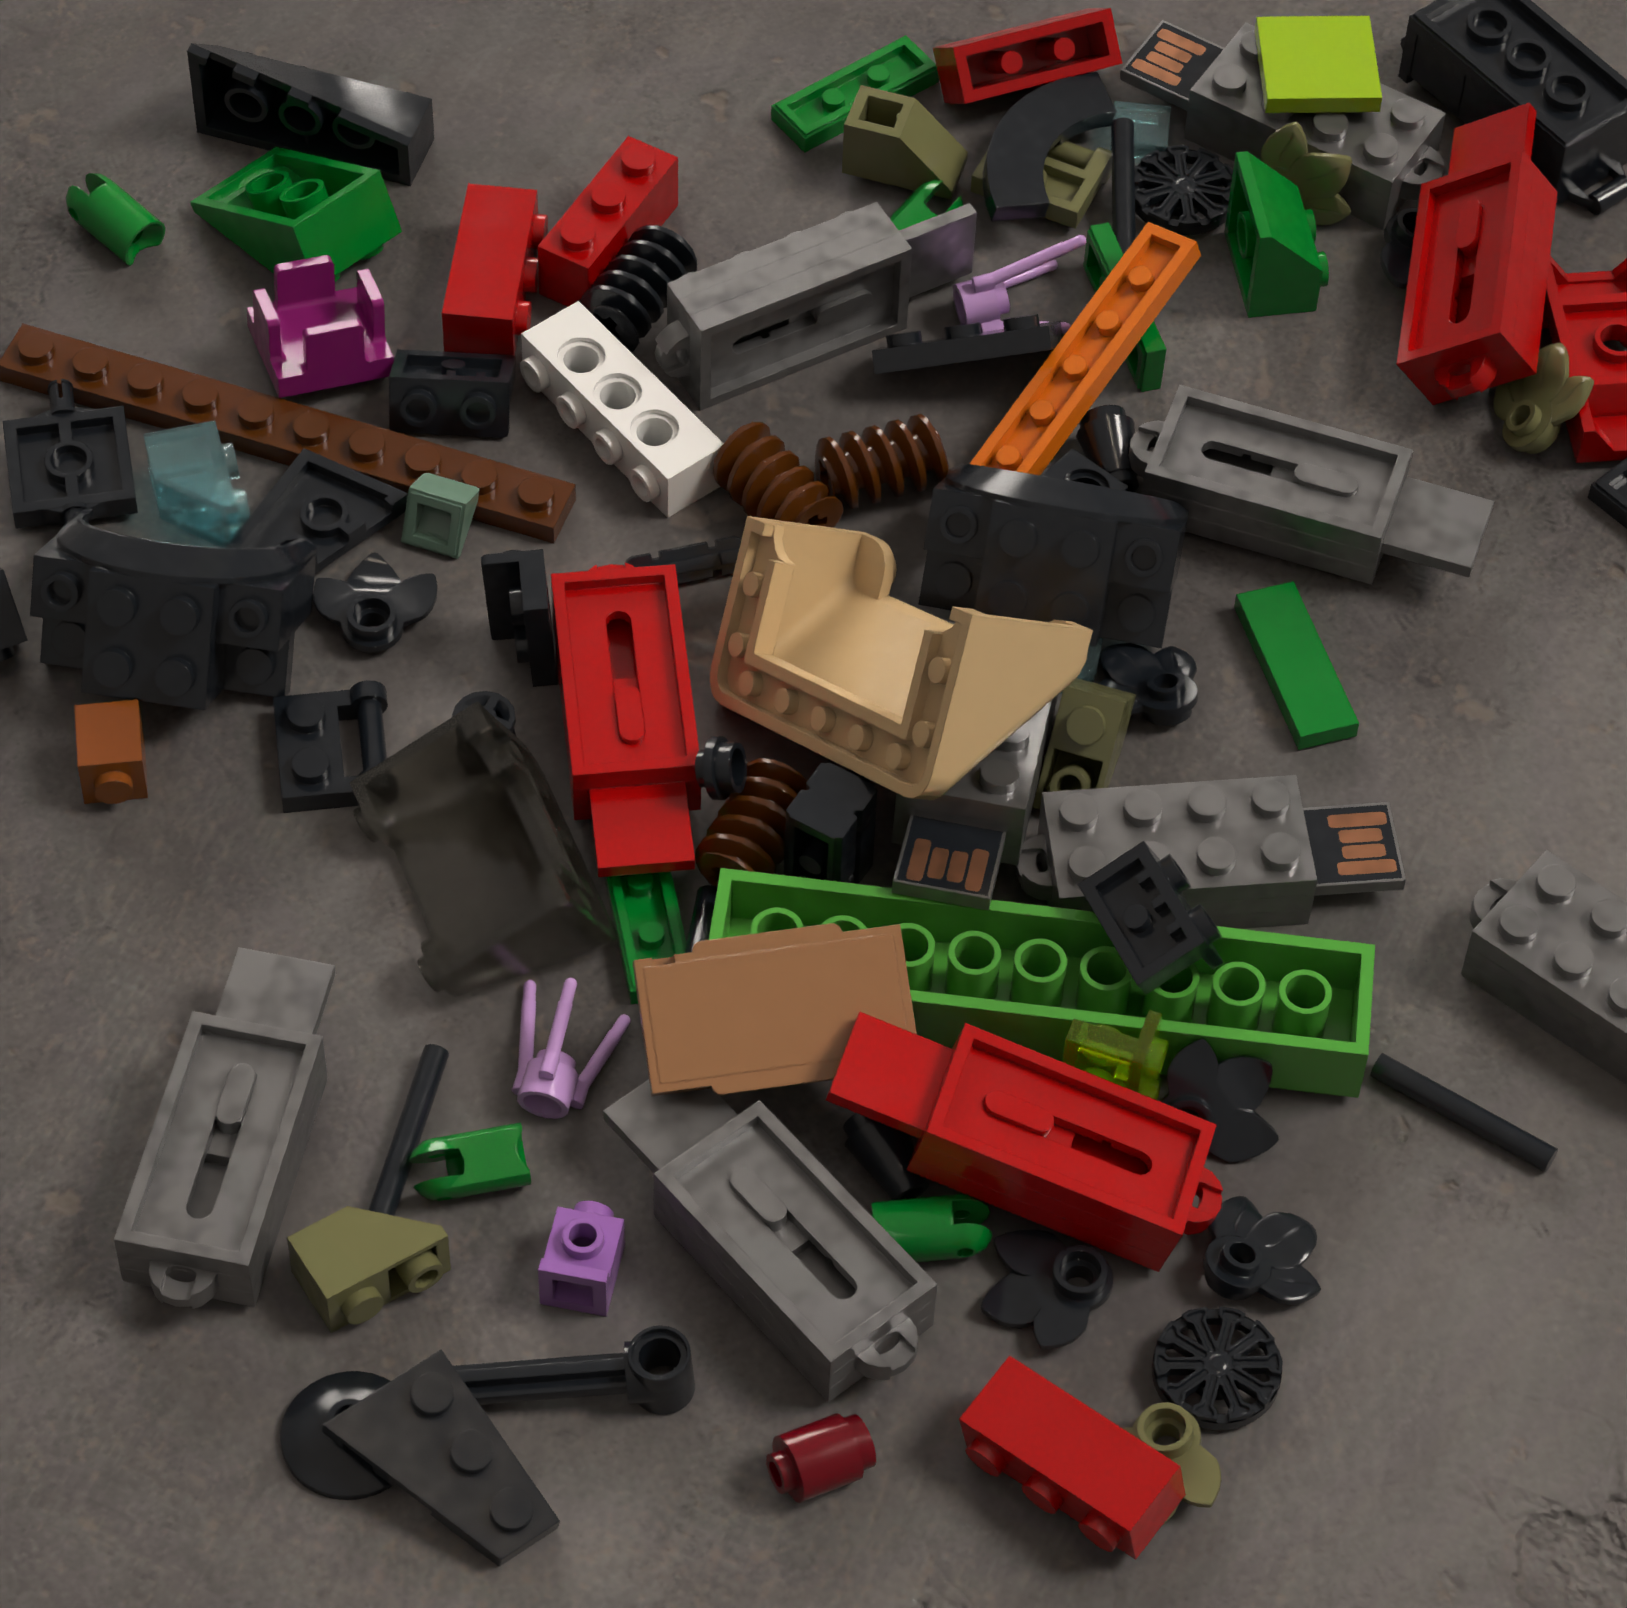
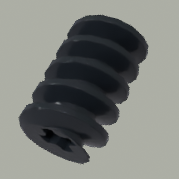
M658 225L642 226L634 231L628 243L621 247L616 258L609 262L604 269V273H601L596 278L591 288L587 289L579 302L633 353L640 343L639 339L644 338L652 328L651 323L657 322L664 313L663 308H667V283L679 279L687 273L696 272L697 258L687 241L674 231Z

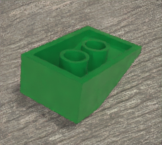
M279 147L273 148L190 201L193 211L273 274L274 266L277 264L329 255L334 264L336 282L341 277L340 273L359 260H365L379 254L384 248V243L402 232L380 170Z

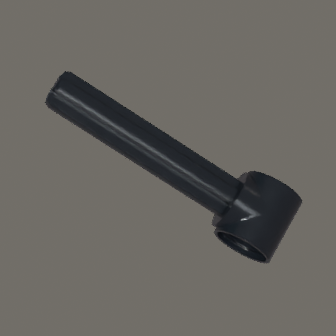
M663 1325L646 1328L639 1332L632 1341H625L624 1353L453 1366L480 1405L627 1394L629 1404H639L643 1409L653 1414L667 1415L683 1409L691 1401L695 1392L689 1342L677 1329ZM658 1366H671L675 1368L663 1375L648 1373Z

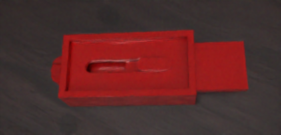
M1530 102L1454 128L1448 175L1421 184L1396 365L1432 405L1452 399L1458 400L1459 397L1479 391L1482 393L1488 388L1537 374L1558 192L1531 161L1537 111Z
M625 562V566L609 564L597 568L596 564L588 571L551 574L552 622L574 820L592 819L598 877L694 870L695 855L689 811L701 810V787L698 785L695 775V760L699 751L676 565L634 567Z
M859 1011L825 1101L917 1137L918 1139L907 1171L1157 1272L1160 1271L1183 1234L1201 1233L1212 1224L1219 1213L1222 1205L1221 1194L1223 1189L1213 1172L1204 1167L1217 1124L967 1023L964 1024L953 1048H949ZM1195 1195L1199 1197L1197 1208L1192 1205Z

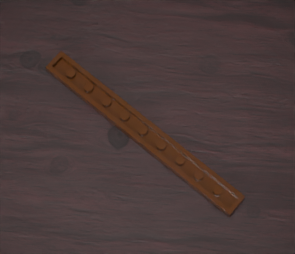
M22 323L0 359V381L49 395L47 391L49 383L57 380L59 395L62 398L61 379H66L73 384L74 403L94 409L124 406L125 418L288 466L293 463L305 448L408 493L409 487L424 473L435 474L479 488V497L472 520L550 543H555L576 501V484L24 323Z

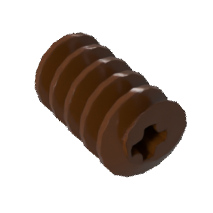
M922 414L910 416L907 427L897 419L887 422L884 432L878 426L873 425L864 428L861 438L854 431H849L841 434L839 443L829 436L819 439L816 445V480L828 487V497H836V495L841 494L850 509L858 508L859 489L864 488L872 503L881 502V487L883 483L889 485L894 496L897 498L904 496V478L910 477L917 491L921 492L927 488V472L932 471L940 483L949 471L947 455L940 435L928 418Z
M751 422L741 426L728 437L714 460L713 475L716 483L729 492L733 501L743 506L744 512L748 516L831 528L837 525L844 511L842 502L834 496L828 497V487L820 481H814V474L809 468L799 466V457L790 450L785 451L784 442L776 435L770 436L769 426L763 422Z
M758 758L748 762L747 780L743 791L730 794L729 798L718 810L717 818L708 827L706 837L703 838L695 850L697 867L709 884L715 887L718 886L720 868L776 874V864H780L784 860L786 809L800 790H806L807 780L802 774L790 766L773 759Z

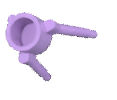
M1084 235L1075 236L991 273L972 277V280L954 284L953 299L960 323L979 322L981 332L1004 329L1000 315L1010 311L1006 289L1054 271L1058 267L1055 259L1086 244V237ZM1039 321V324L1047 323L1049 321ZM1061 322L1062 334H1065L1071 327L1069 323Z
M567 978L564 982L547 1047L540 1050L536 1058H533L536 983L533 980H527L523 986L518 1072L512 1092L518 1095L517 1102L522 1108L544 1118H562L568 1114L570 1106L576 1109L583 1108L589 1087L631 1022L630 1017L626 1014L618 1017L578 1077V1073L575 1070V1060L570 1055L561 1051L577 987V981L574 978Z

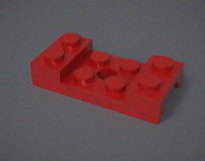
M1550 255L1542 329L1549 328L1553 344L1562 343L1566 347L1569 355V377L1587 376L1594 380L1591 393L1582 409L1573 418L1565 421L1576 463L1624 460L1627 458V350L1615 351L1606 347L1603 342L1616 340L1627 348V258L1612 271L1565 273Z

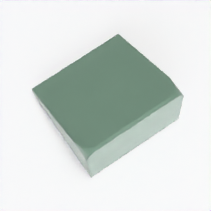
M431 473L422 474L408 490L401 542L458 559L461 556L476 509L479 488Z

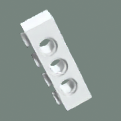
M579 301L521 333L522 361L520 362V371L527 385L537 393L542 392L557 407L563 421L573 429L578 428L593 443L599 457L608 465L614 464L629 479L633 490L643 501H651L669 518L721 487L715 481L713 466L714 460L724 443Z

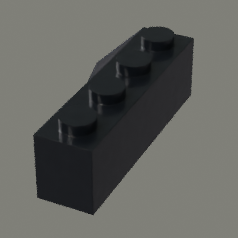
M191 43L187 50L197 133L269 151L279 147L380 170L384 180L408 186L412 185L434 141L431 98L218 45Z

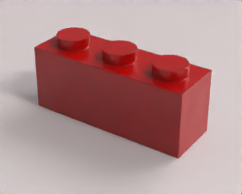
M1088 8L933 47L944 103L967 104L1062 78L1123 64L1111 8Z
M628 136L538 245L539 294L567 307L580 301L587 289L591 288L596 278L601 273H604V269L609 262L616 258L621 247L628 243L629 238L636 229L645 225L662 226L678 206V157Z
M468 183L442 308L444 352L515 355L518 336H521V333L530 329L532 304L531 301H525L527 292H537L539 271L538 258L534 257L535 249H538V245L548 232V215L538 214L537 190Z
M1010 1355L959 1418L967 1447L965 1450L966 1454L979 1468L995 1477L1004 1472L1023 1485V1493L1036 1506L1050 1514H1055L1060 1509L1078 1521L1080 1531L1092 1543L1105 1551L1112 1552L1117 1547L1136 1560L1186 1495L1180 1465Z

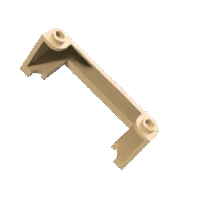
M747 516L711 664L709 679L715 700L722 706L903 797L935 800L941 797L1069 686L1081 673L1086 663L1093 632L1089 628L1072 621L1053 620L1051 622L1011 618L983 614L974 609L952 606L949 618L955 621V624H952L889 596L891 585L896 577L897 566L893 552L884 540L866 532Z

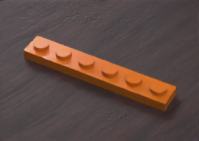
M1147 222L970 464L1041 475L1201 257L1197 241Z

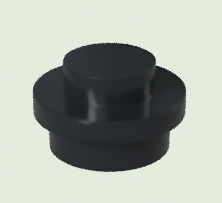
M711 736L707 740L704 749H700L696 755L695 775L698 785L701 788H706L712 800H726L731 793H741L747 780L745 750L740 742H729L725 736Z

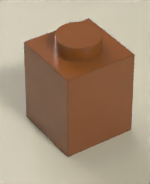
M139 700L74 705L77 765L84 804L100 802L118 804L127 800L148 798L145 739Z

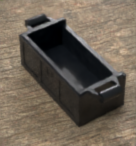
M1436 0L1409 16L1406 36L1401 39L1403 53L1398 74L1399 78L1407 84L1413 80L1417 81L1445 105L1453 115L1459 117L1466 124L1530 102L1537 111L1531 161L1558 192L1556 206L1565 200H1569L1580 206L1587 207L1594 215H1599L1627 198V176L1622 168L1627 163V80L1531 0ZM1608 176L1613 178V180L1588 195L1583 192Z

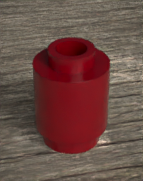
M835 1413L777 1435L773 1438V1453L766 1456L768 1473L774 1487L780 1494L789 1493L797 1503H802L861 1480L864 1470L876 1465V1451L872 1437L865 1423L857 1414L843 1417Z

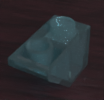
M215 420L143 434L148 471L160 519L218 547L226 548L241 529L240 526L244 525L250 517L244 488L233 490L231 484L232 479L239 478L232 442L221 444Z

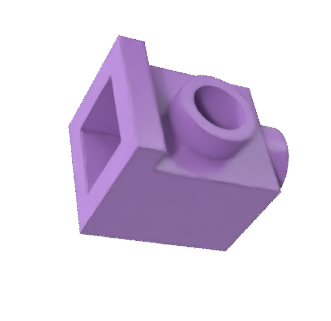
M595 1201L578 1202L574 1210L557 1207L544 1258H541L538 1268L540 1304L607 1317L625 1248L624 1219L614 1217L613 1211L608 1206Z

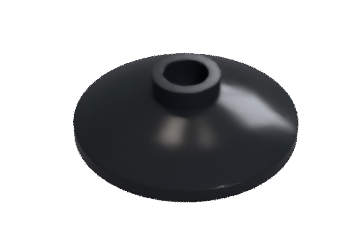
M339 1372L316 1380L294 1398L282 1421L280 1441L286 1465L302 1485L319 1495L338 1500L364 1499L382 1493L392 1487L391 1484L372 1471L373 1466L345 1445L343 1447L339 1446L322 1433L324 1423L386 1385L390 1380L368 1372Z

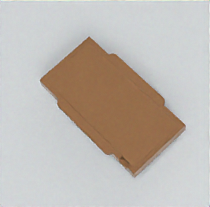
M829 923L697 942L690 953L675 954L673 957L661 959L646 958L633 961L651 1096L712 1088L715 1094L727 1095L833 1080L859 1011L917 1034L900 924L842 932L837 924Z

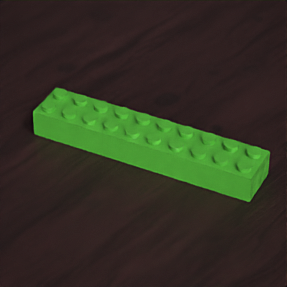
M720 868L709 940L829 923L837 924L842 932L900 924L917 1035L949 1048H953L964 1024L967 1023L1064 1063L1167 1075L1168 1067L1176 1053L1188 1044L1203 1038L1211 1045L1218 1063L1229 1057L1242 1055L1269 1061L1273 1069L1269 1085L1271 1088L1359 1098L1369 1055L1375 959L1374 944L1217 926L1222 937L1215 941L1213 945L1224 961L1222 965L1212 970L1201 958L1148 994H1145L1137 986L1093 911L991 900L988 911L892 893V888Z

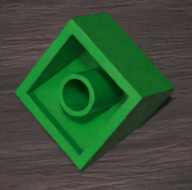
M1248 151L1236 152L1224 234L1248 318L1316 311L1320 287L1328 285L1329 267L1325 252H1317L1316 221L1313 210L1304 209L1297 185Z

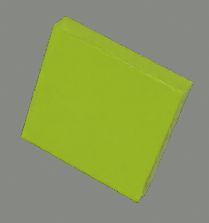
M1370 16L1256 17L1254 32L1265 113L1380 112L1382 92Z

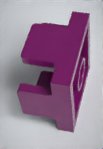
M329 255L285 262L275 265L273 269L275 300L272 303L265 288L252 291L253 307L247 308L248 328L279 398L389 377L394 356L385 336L384 300L369 269L356 271L357 287L336 291L334 264Z

